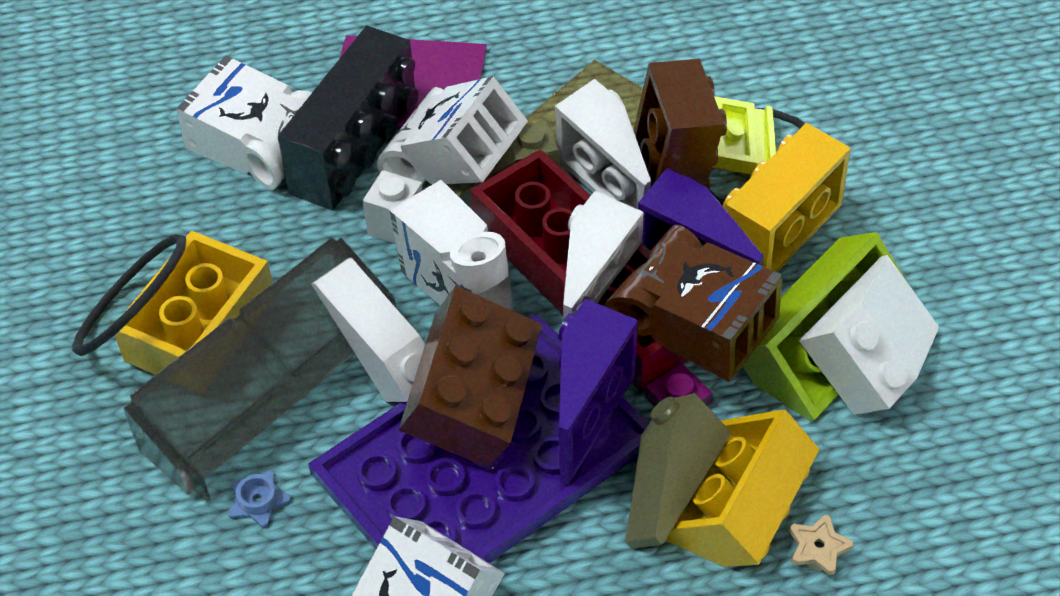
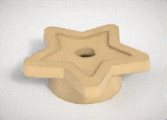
M828 515L822 516L813 526L792 524L789 528L790 534L798 544L791 560L792 564H804L813 570H823L828 575L835 574L837 557L852 550L854 547L851 539L835 533L831 518ZM815 542H822L824 547H816Z

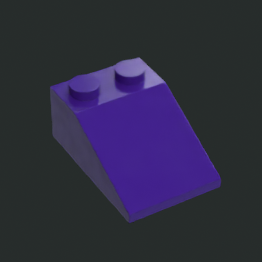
M667 168L638 202V210L644 212L642 244L650 251L670 227L681 225L690 230L702 245L708 242L762 266L763 254L708 188L697 183L694 179Z
M584 299L575 314L569 313L565 317L558 334V339L562 341L561 357L559 360V368L561 369L559 409L560 482L567 485L572 481L636 375L638 320L588 299Z

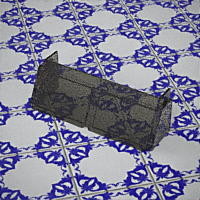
M330 238L243 306L239 311L240 315L234 320L228 318L130 395L131 403L125 406L123 410L138 450L187 495L195 491L208 503L211 498L204 479L355 354L311 285L314 281L346 259L352 258L396 308L394 296L342 238H339L337 241L334 238Z

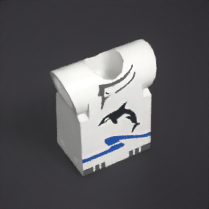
M225 56L176 108L184 148L247 174L250 172L257 182L269 190H274L286 177L277 136L312 92L300 90L292 92L289 85Z
M494 76L448 86L445 90L433 87L380 154L377 160L378 170L380 173L384 170L422 182V185L425 181L433 185L439 180H442L445 184L480 183L486 179L528 120Z
M442 180L389 210L401 272L441 306L453 288L458 286L513 311L505 240L497 233L488 232L487 224Z
M394 516L352 596H493L505 573L424 522Z

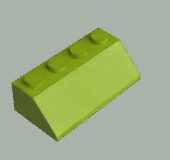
M877 232L840 237L781 296L780 317L742 365L754 385L807 420H815L839 394L799 340L881 256L888 255L904 277Z

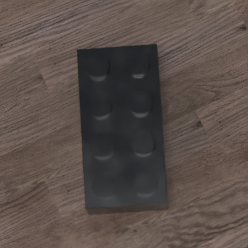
M366 25L278 134L277 137L290 195L334 211L343 197H348L351 194L355 181L365 168L372 166L377 152L385 141L392 139L403 113L412 112L417 104L418 90L415 89L414 80L415 61L412 59L410 40Z

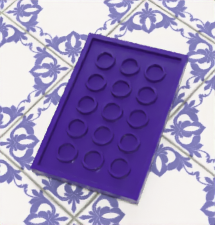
M536 313L530 319L541 323L542 327L512 440L509 446L488 468L399 431L407 402H400L309 462L308 465L310 474L375 549L379 546L392 519L396 516L424 522L490 564L636 459L639 454L641 435L649 422L628 401L622 398L570 484L567 485L560 482L559 409L561 369L559 368V360L561 357L562 341L558 339V334Z

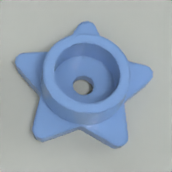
M268 470L263 474H252L242 480L232 481L231 485L237 499L229 509L228 515L231 519L251 517L262 528H265L269 524L272 511L288 504L291 497L289 494L275 488L272 471ZM256 496L262 497L261 501L255 502L253 501V499Z

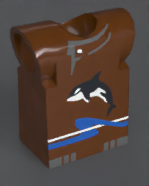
M673 225L651 249L648 260L626 278L607 300L605 307L638 320L637 336L651 335L653 340L664 348L730 382L780 317L782 275L708 242L702 245L690 230L681 225Z

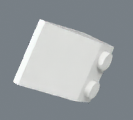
M594 79L555 105L556 145L559 149V162L592 192L597 191L638 209V202L651 188L650 176L623 101L615 91L607 90Z
M884 255L870 267L799 342L853 415L890 409L917 379L939 326L888 255Z

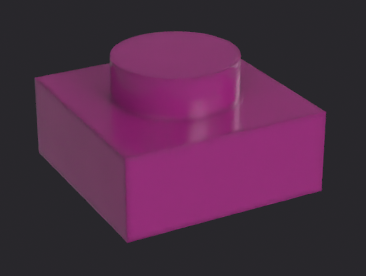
M680 363L654 380L645 388V398L654 407L667 397L676 398L693 393L706 406L712 404L713 393L683 363Z

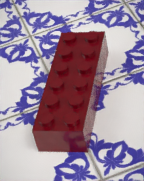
M539 149L470 190L471 209L487 224L488 232L497 233L505 240L507 259L563 314L570 239L568 223L574 209L578 205H584L591 195L543 150ZM640 244L597 304L605 306L607 300L626 278L648 260L650 250L645 245ZM651 335L637 336L636 375L632 384L642 393L648 384L680 363L685 364L689 360L656 343Z

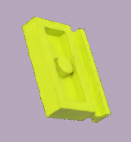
M714 96L718 108L725 111L727 131L720 138L718 162L712 168L752 175V172L760 162H767L776 153L772 106H766L765 110L756 109L754 103Z

